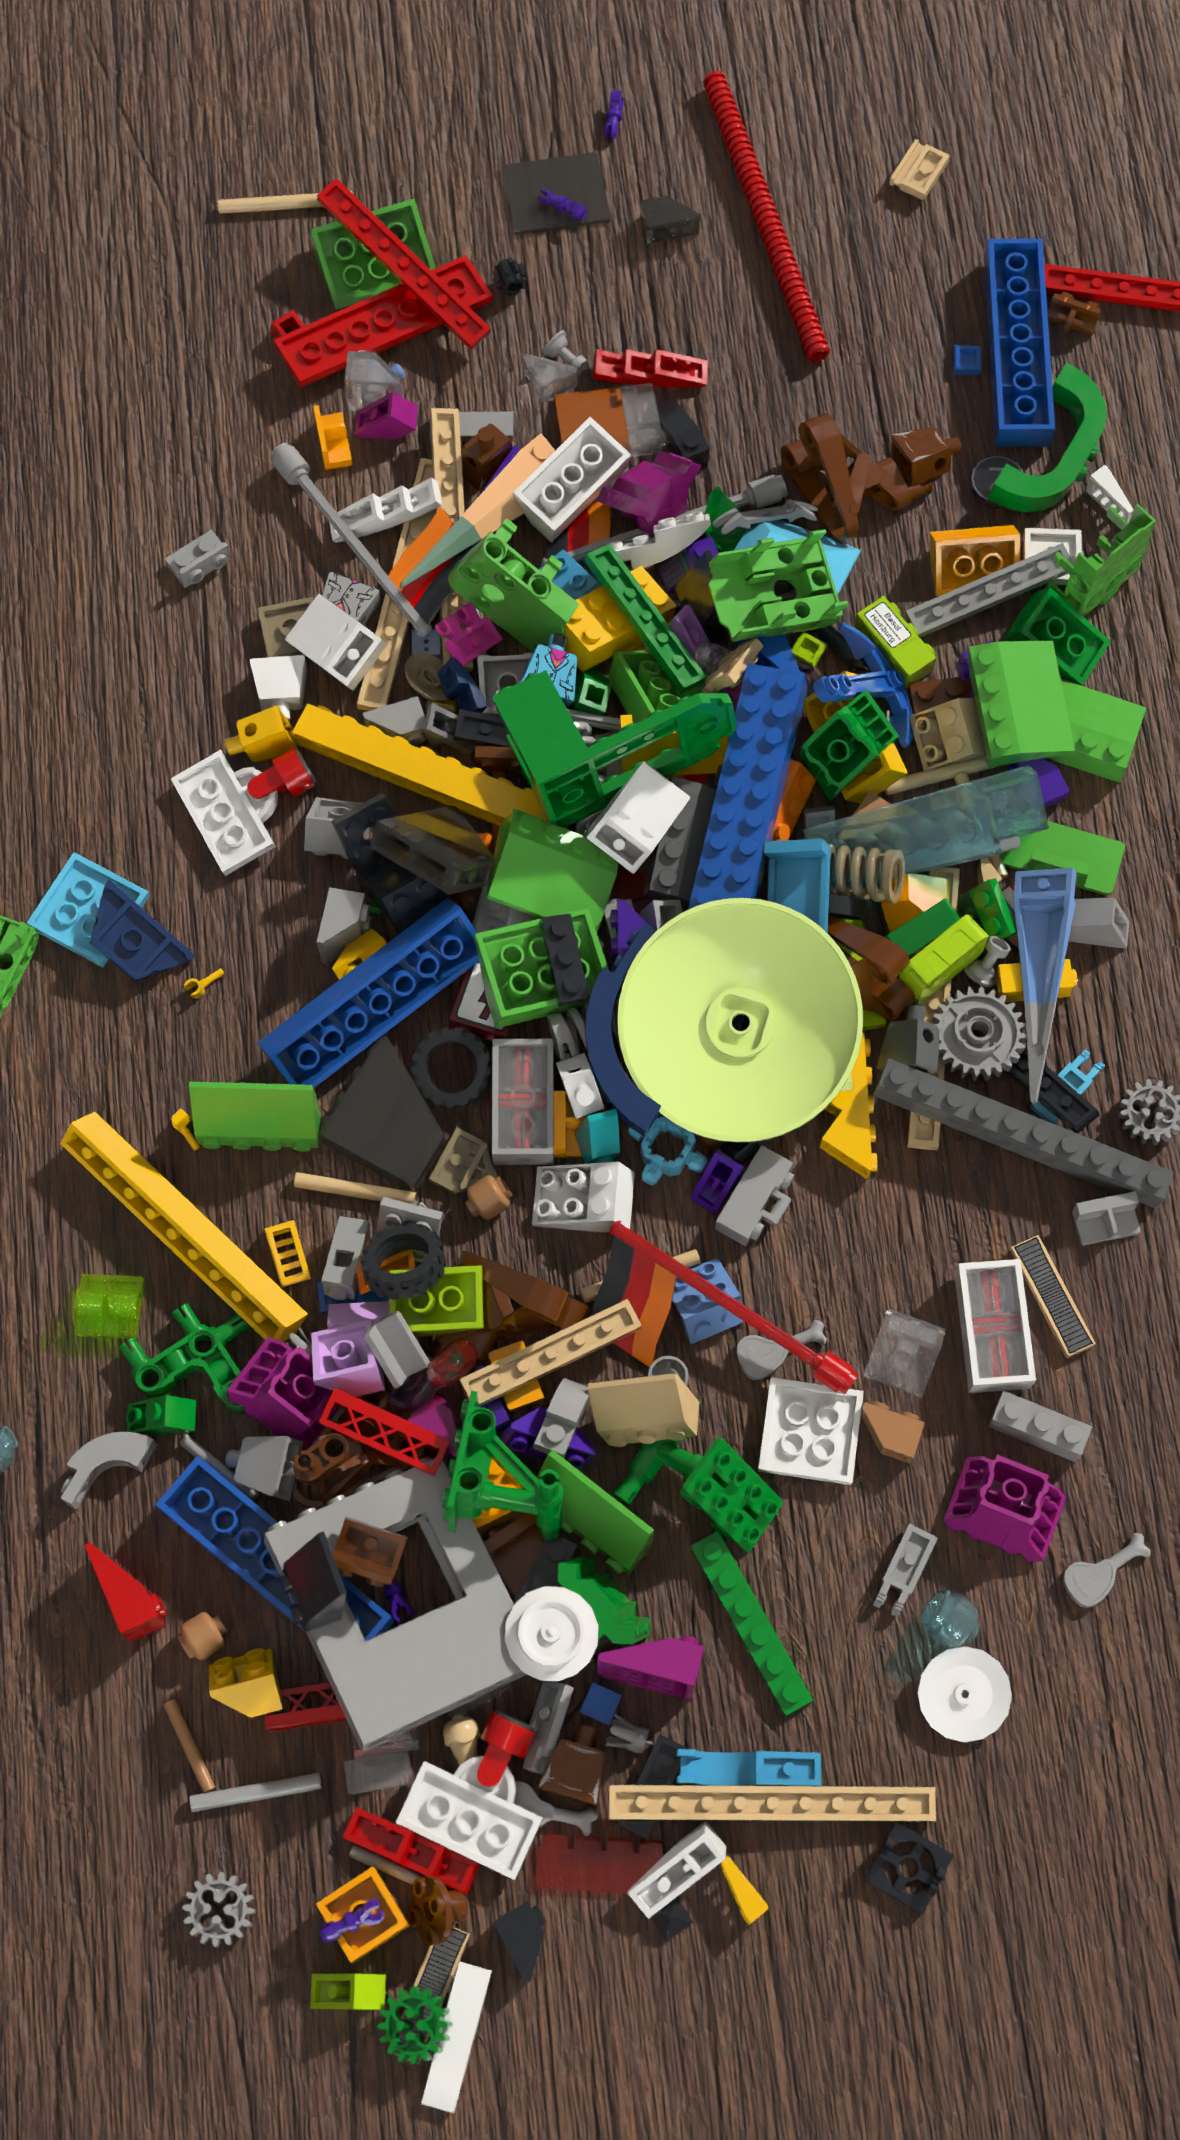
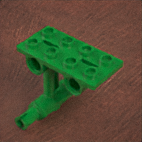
M471 1390L469 1401L464 1400L462 1404V1429H457L455 1448H457L456 1459L451 1458L448 1477L451 1478L450 1488H445L442 1499V1507H445L443 1520L448 1521L449 1532H456L459 1517L474 1519L479 1517L484 1510L490 1511L491 1508L534 1514L536 1523L541 1529V1536L546 1540L556 1539L564 1522V1512L562 1510L564 1489L559 1483L560 1477L558 1473L552 1469H546L540 1473V1479L538 1480L496 1436V1420L493 1412L479 1407L478 1391ZM492 1459L520 1489L498 1486L493 1481H487Z
M720 1437L715 1439L704 1456L700 1454L693 1455L677 1447L680 1441L666 1439L657 1440L652 1444L642 1443L640 1450L628 1465V1475L613 1493L617 1499L628 1506L631 1505L632 1500L642 1486L651 1483L662 1466L666 1465L687 1479L679 1494L689 1503L704 1511L713 1520L711 1526L716 1531L735 1542L742 1550L750 1552L783 1505V1500Z

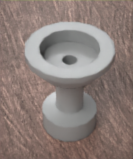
M562 330L554 335L546 344L542 355L551 358L561 357L569 365L567 372L576 377L587 366L588 360L582 355L575 357L566 348L568 344L566 339L567 333Z
M991 936L987 941L985 947L988 953L984 959L976 960L964 969L970 979L985 987L995 986L997 979L993 965L998 958H1006L1011 950L1006 941L996 936Z

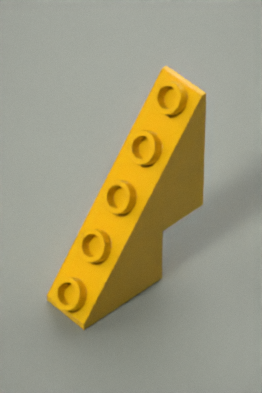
M862 1032L858 1057L851 1072L854 1089L839 1092L836 1098L825 1108L826 1111L837 1117V1119L822 1138L820 1148L868 1179L871 1171H877L878 1158L877 1153H872L871 1142H876L875 1124H870L869 1114L874 1113V1097L872 1095L868 1096V1085H872V1067H866V1057H870L871 1045L870 1039H865V1034Z

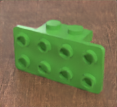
M1018 812L1012 815L1007 834L1016 832L1019 836L1021 847L1001 852L1000 858L1005 867L1019 871L1073 868L1076 871L1075 887L1106 896L1112 894L1125 850V845L1122 842Z

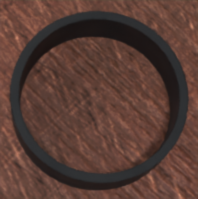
M829 894L828 915L841 919L865 920L868 902L857 898Z

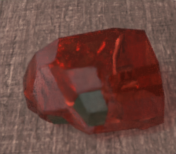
M457 1338L439 1351L428 1363L427 1375L429 1380L435 1387L439 1388L455 1384L477 1364L478 1352L469 1341Z

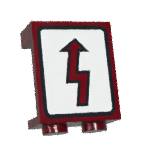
M477 962L466 971L449 1019L450 1028L467 1030L481 1038L485 1044L493 1046V1039H508L511 1025L495 1029L486 1000L480 963Z

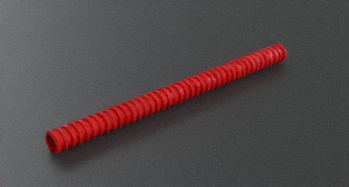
M722 71L711 72L703 79V85L729 154H731L730 157L741 181L751 212L754 215L753 217L762 241L767 249L770 262L775 270L778 283L783 291L786 304L791 312L794 325L799 333L798 335L805 354H807L806 357L810 362L822 361L828 357L831 350L827 346V340L825 339L824 332H822V327L817 318L816 311H814V306L806 290L798 264L795 262L796 259L790 248L780 217L777 214L776 207H774L775 204L769 193L763 173H761V168L751 146L745 126H743V121L725 74Z

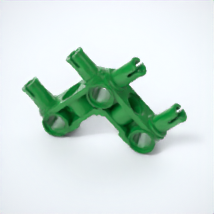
M185 1303L180 1307L187 1316L186 1318L183 1317L178 1308L172 1312V1316L184 1331L185 1337L157 1356L148 1359L135 1337L127 1340L133 1348V1352L129 1350L125 1342L120 1345L119 1350L133 1369L131 1371L132 1378L145 1396L150 1398L162 1396L176 1388L178 1382L193 1372L202 1371L208 1374L214 1383L213 1389L231 1412L236 1414L245 1413L244 1407L230 1402L227 1394V1389L241 1372L225 1349L227 1347L226 1343L249 1330L246 1322L239 1314H236V1316L217 1328L214 1326L208 1327L205 1324L201 1325L190 1305ZM202 1341H211L212 1347L209 1351L205 1353L197 1351V1347ZM148 1376H159V1381L155 1386H144Z

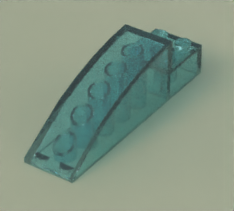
M1024 766L804 829L803 832L805 840L823 839L827 844L834 845L836 855L842 845H847L850 848L851 857L856 847H863L866 851V860L872 848H878L881 854H885L888 849L901 850L904 855L906 875L1001 854V840L1016 836L1022 837L1049 829L1038 773L1031 767ZM834 872L833 880H832V882H831L832 884H836V881H835V872Z

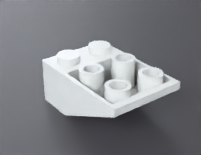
M319 593L284 639L352 691H354L387 646L381 638Z
M643 760L588 828L586 838L634 874L667 832L689 801L690 796Z
M620 1162L537 1167L532 1225L534 1227L609 1232L611 1225L615 1221L621 1220V1224L630 1229L635 1172Z

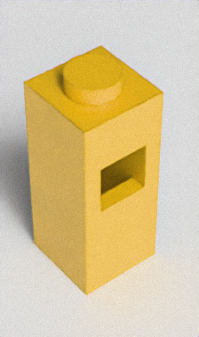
M1065 959L1057 998L1069 997L1073 988L1077 986V973L1075 969H1071L1070 959ZM1021 963L998 965L995 975L998 999L1006 995L1005 1002L1024 1001Z

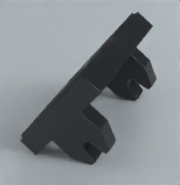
M896 1821L864 1881L923 1915L930 1900L938 1891L940 1883L945 1878L947 1868L954 1855ZM901 1843H915L909 1855L900 1857L891 1852L893 1847ZM924 1849L929 1853L933 1861V1876L922 1870V1864L919 1859ZM905 1858L913 1859L918 1865L917 1874L912 1878L904 1877L899 1870L900 1862ZM886 1861L895 1866L898 1875L893 1886L885 1875L884 1863ZM916 1879L928 1885L917 1893L902 1892L907 1882Z

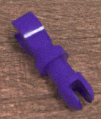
M612 90L610 94V109L606 113L608 121L604 129L606 139H609L610 134H612V139L617 137V125L622 119L621 111L625 97H621L622 90Z
M540 190V193L546 197L538 195L537 199L539 202L547 206L556 207L558 212L563 213L565 211L574 218L584 220L588 212L585 210L586 206L575 201H568V198L563 195L558 197L551 191Z
M394 1578L391 1584L384 1583L386 1590L384 1595L387 1600L390 1599L393 1618L400 1623L403 1622L399 1617L400 1606L406 1607L408 1615L414 1617L412 1606L406 1602L401 1594L403 1593L401 1585H397Z
M371 1899L365 1902L356 1913L353 1914L350 1911L345 1914V1918L334 1922L332 1920L325 1923L320 1928L321 1939L325 1942H332L339 1939V1935L351 1930L352 1933L358 1931V1926L375 1925L383 1921L385 1918L383 1910H379L375 1914L369 1913L371 1910L379 1908L378 1899Z

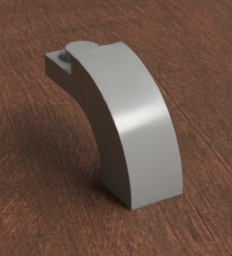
M566 1378L561 1381L547 1409L545 1420L533 1449L546 1454L553 1450L562 1458L565 1457L579 1422L584 1420L591 1403L587 1386Z
M133 1432L109 1433L89 1441L66 1464L75 1472L74 1477L69 1476L63 1484L61 1499L67 1505L77 1510L95 1479L105 1470L116 1466H127L142 1473L156 1450L157 1443L148 1436Z

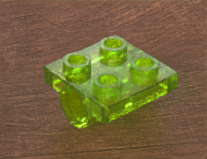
M81 1274L80 1287L76 1289L74 1300V1314L76 1318L74 1334L77 1337L131 1339L135 1337L138 1339L144 1278L142 1276Z

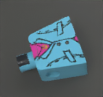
M551 634L548 646L537 645L533 650L519 683L533 673H541L546 670L563 703L568 708L575 697L577 656L565 652L567 637L560 634Z

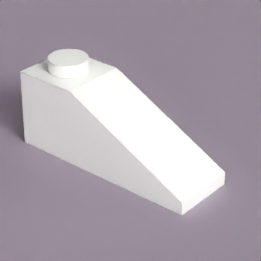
M705 1820L683 1837L628 1890L629 1896L649 1919L726 1859V1845Z

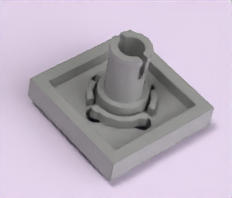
M383 1197L380 1204L376 1236L380 1235V1231L386 1228L389 1230L395 1228V1225L403 1224V1226H409V1224H417L418 1227L426 1226L430 1228L431 1233L434 1231L439 1237L443 1212L429 1209L422 1202L417 1206V1201L406 1203ZM413 1250L414 1261L423 1263L427 1254L423 1251Z

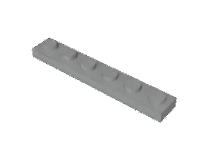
M1061 543L906 610V615L909 622L916 628L919 638L1067 575L1068 573L1060 565L1057 567L1053 561L1057 551L1073 566L1074 564L1064 544Z

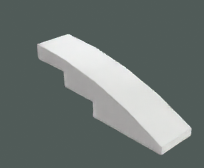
M431 477L409 490L401 485L381 497L372 493L337 513L358 538L415 519L442 506L438 482ZM330 524L332 540L335 543L344 541Z
M459 1962L447 2005L450 2012L444 2016L445 2021L452 2022L451 2027L444 2029V2033L450 2037V2040L440 2041L439 2044L443 2051L442 2053H434L421 2104L454 2113L477 2031L491 1970Z

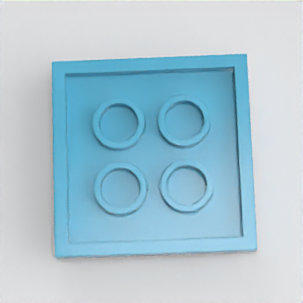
M73 852L26 924L34 927L39 934L104 967L108 959L89 942L105 883L110 880L141 908L145 905L150 894L147 890Z

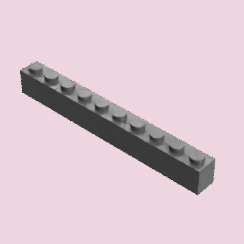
M889 1058L881 1071L872 1095L1117 1194L1136 1191L1139 1202L1152 1208H1156L1165 1200L1174 1174L1173 1171Z

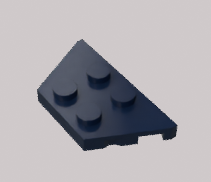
M110 880L105 883L89 943L132 981L137 982L191 961L196 956Z

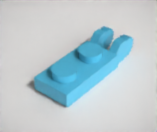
M1086 1049L1072 1063L1069 1062L1058 1074L1060 1078L1081 1096L1105 1067L1099 1061L1090 1069L1087 1075L1081 1072L1078 1068L1089 1059L1091 1054ZM1038 1100L1036 1105L1031 1104L1030 1108L1045 1121L1056 1124L1060 1120Z

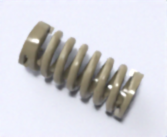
M828 844L831 847L829 894L856 897L861 900L871 898L875 902H882L885 899L893 904L898 902L905 878V860L901 850L888 849L885 854H881L878 848H872L866 860V851L863 847H856L851 857V850L847 845L840 846L836 855L834 845ZM768 862V879H769V862ZM835 872L836 884L833 887L831 882ZM881 872L882 886L878 890L877 885ZM849 874H850L851 885H850V887L848 888V887H847V881H848ZM865 875L866 887L863 890L862 883ZM897 878L895 889L892 890L894 879Z

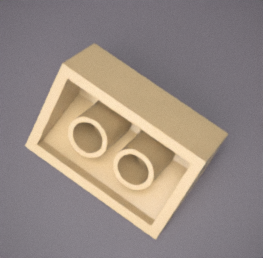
M676 1373L588 1384V1393L597 1432L609 1446L623 1447L629 1443L639 1442L652 1444L657 1440L666 1439L680 1441L685 1439V1437L697 1436L699 1401Z

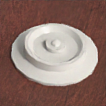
M544 1586L526 1593L513 1605L505 1624V1643L510 1658L523 1673L540 1681H561L578 1674L590 1662L598 1645V1624L592 1608L580 1595L564 1587Z
M966 1646L947 1649L931 1659L921 1674L918 1688L921 1712L930 1726L944 1737L961 1742L981 1740L998 1730L1009 1713L1012 1699L1009 1677L1000 1663L983 1650Z

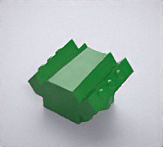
M866 689L848 705L835 712L801 746L803 750L799 756L829 800L832 801L892 745L899 735Z
M577 1556L558 1563V1582L560 1585L580 1595L593 1610L598 1624L596 1652L610 1640L613 1644L632 1645L650 1636L651 1617H636L637 1601H630L611 1580V1572H596V1557Z

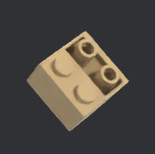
M957 698L910 716L912 730L924 771L986 755L974 698Z

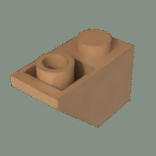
M871 1401V1404L865 1402L861 1410V1417L879 1452L911 1464L925 1422L919 1421V1417L910 1412L901 1411V1414L890 1411L889 1406L881 1402Z

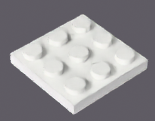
M771 1377L758 1471L852 1485L864 1391L849 1389L844 1395L839 1391L835 1393L825 1385Z

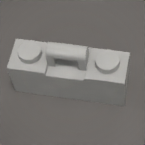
M761 1145L717 1218L715 1230L747 1246L751 1239L757 1241L765 1226L761 1223L762 1220L776 1226L791 1202L788 1196L779 1191L781 1188L786 1191L795 1176L791 1173L793 1162ZM773 1198L777 1201L769 1213L764 1209L770 1199Z

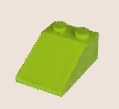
M481 1265L444 1267V1276L438 1278L436 1286L427 1288L426 1293L422 1295L417 1293L412 1295L413 1298L404 1299V1297H398V1300L389 1299V1314L399 1310L415 1337L483 1329V1278ZM412 1269L389 1270V1273H404Z

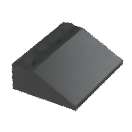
M672 777L669 781L689 795L690 799L650 854L642 896L655 900H680L681 906L689 907L717 790L701 783Z

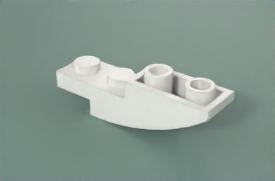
M693 512L687 514L686 519L675 521V518L662 519L658 521L659 525L654 526L655 537L650 538L649 535H641L633 538V542L622 544V541H613L605 544V546L610 544L622 561L631 560L633 570L640 566L643 568L649 567L670 558L692 544L711 525L709 514L703 515V512Z

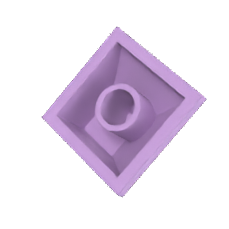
M372 1319L311 1333L313 1381L315 1385L330 1390L337 1388L354 1397L385 1390L384 1370L364 1339L365 1333L373 1323Z

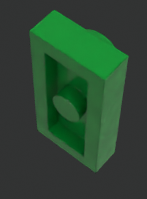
M996 878L988 879L969 891L983 928L989 935L988 940L991 936L1006 940L1017 933V927Z

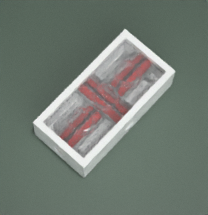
M1021 1259L959 1263L954 1275L969 1393L1031 1389L1036 1381Z

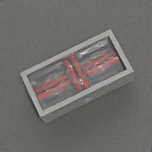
M493 1039V1165H554L553 1039Z

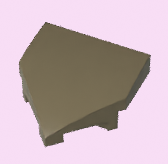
M456 1127L428 1182L450 1193L458 1194L467 1191L471 1185L487 1175L497 1178L487 1150V1143Z

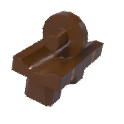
M1064 291L1060 295L1055 293L1047 314L1048 321L1064 326L1063 332L1067 334L1073 329L1092 336L1101 309H1098L1099 305L1092 301L1085 303L1076 301L1072 294Z

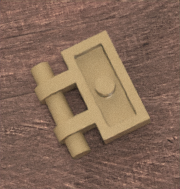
M757 638L740 644L735 651L724 656L718 663L717 671L711 673L706 679V685L702 689V693H715L728 686L730 688L737 686L744 679L742 674L746 670L747 664L754 665L757 662V654L763 648L762 643Z

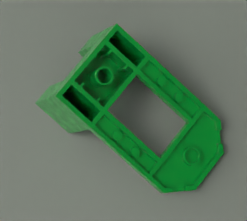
M546 670L541 673H533L527 676L524 681L514 686L504 687L496 695L492 696L496 710L509 733L506 737L510 748L548 821L563 828L604 809L642 762L636 763L629 771L621 775L608 777L602 784L598 777V769L676 731L679 746L673 749H665L657 757L646 762L667 778L714 755L720 748L718 742L724 735L730 737L737 730L733 703L727 693H697L691 697L680 698L673 706L665 710L652 712L646 719L636 724L631 723L624 726L620 732L610 737L599 738L592 746L587 748Z

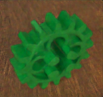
M411 1987L409 1993L403 1989L398 1990L399 2000L389 1997L387 2001L391 2006L390 2010L380 2011V2014L386 2017L384 2023L378 2024L379 2029L386 2030V2035L381 2037L380 2041L390 2042L391 2045L387 2053L395 2054L399 2052L398 2061L406 2062L409 2056L411 2064H419L421 2057L424 2061H431V2051L435 2053H442L443 2051L439 2044L440 2041L450 2040V2037L444 2033L445 2028L452 2026V2022L444 2020V2016L450 2010L449 2008L439 2007L443 2000L441 1996H435L431 1999L432 1990L424 1989L421 1995L419 1987ZM428 2006L430 2016L427 2019L419 2020L416 2023V2027L419 2030L429 2032L431 2037L429 2043H424L425 2035L422 2032H409L405 2035V2041L407 2040V2042L403 2045L400 2041L401 2033L412 2030L414 2024L411 2020H403L401 2018V2008L405 2007L407 2009L405 2010V2015L409 2019H421L425 2015L424 2007Z

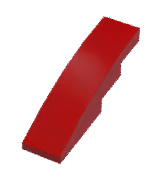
M597 349L593 356L592 379L646 387H705L707 385L708 360L658 349L655 350L653 355L628 349L621 355Z
M358 1807L355 1808L342 1837L424 1876H435L444 1885L466 1895L480 1866V1863Z

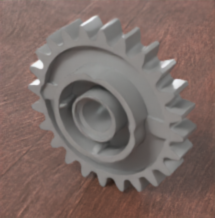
M968 987L966 995L957 990L955 999L947 996L944 1002L945 1005H938V1014H934L931 1021L934 1023L933 1025L939 1028V1055H944L941 1064L951 1063V1073L960 1069L961 1078H964L967 1073H971L973 1081H976L978 1075L982 1074L984 1079L988 1081L991 1072L996 1077H1000L1002 1068L1009 1072L1012 1063L1017 1064L1020 1058L1019 1054H1022L1025 1049L1022 1043L1026 1041L1027 1035L1021 1032L1025 1030L1026 1023L1018 1022L1022 1012H1012L1015 1003L1008 1005L1004 1003L1006 995L998 999L995 997L994 989L989 995H986L983 987H980L978 993H974L972 988ZM972 1030L983 1032L985 1037H976L973 1035Z

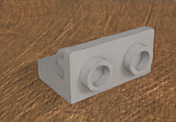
M211 529L166 557L165 562L182 586L186 588L191 584L200 582L205 575L213 570L224 567L231 560L228 545L225 542L222 543Z

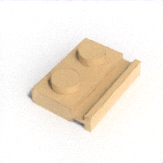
M915 139L891 176L889 185L893 186L895 184L900 187V190L924 201L948 164L950 155L927 144L925 146L919 144V140Z

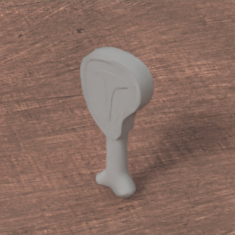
M814 1320L806 1331L792 1336L802 1344L816 1342L824 1346L827 1338L822 1333L824 1324L819 1320ZM758 1335L745 1336L739 1341L736 1348L738 1363L743 1373L752 1380H761L772 1375L782 1366L789 1353L788 1350L773 1340H768Z
M1133 1533L1128 1546L1111 1558L1104 1559L1099 1563L1076 1562L1069 1565L1064 1570L1062 1580L1067 1593L1073 1601L1085 1608L1093 1607L1100 1603L1110 1592L1119 1567L1135 1556L1150 1557V1549L1144 1545V1536L1140 1533Z
M515 1782L516 1795L514 1804L543 1817L539 1828L548 1822L559 1821L578 1826L584 1836H588L592 1832L591 1823L598 1818L594 1808H589L583 1812L558 1808L551 1803L540 1800L533 1788L527 1783Z

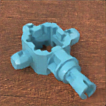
M665 1116L656 1118L645 1137L631 1127L628 1129V1133L633 1139L638 1142L642 1140L640 1153L643 1163L646 1164L642 1172V1181L651 1186L659 1181L662 1173L669 1177L679 1175L685 1165H688V1169L702 1173L708 1163L706 1156L698 1151L696 1153L693 1152L696 1142L694 1133L674 1124ZM667 1131L672 1136L683 1139L684 1144H686L679 1157L675 1161L669 1160V1162L660 1155L653 1154L652 1149H650L656 1137L661 1132L667 1133Z

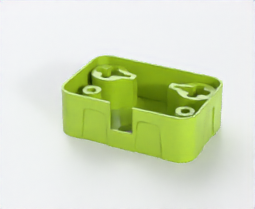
M969 914L963 916L910 959V964L900 973L899 980L908 985L913 991L916 1005H921L982 954L989 935Z

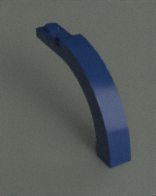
M645 923L640 931L635 929L627 941V945L630 947L624 956L619 954L611 968L615 972L612 973L602 968L590 995L585 1032L589 1065L601 1094L612 1109H616L618 1116L644 1137L658 1117L662 1105L639 1090L623 1070L613 1045L611 1019L614 1006L633 960L643 945L655 933V929Z

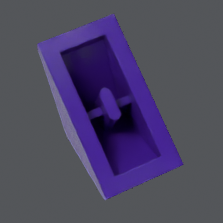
M717 1150L690 1199L716 1215L741 1180L743 1166Z

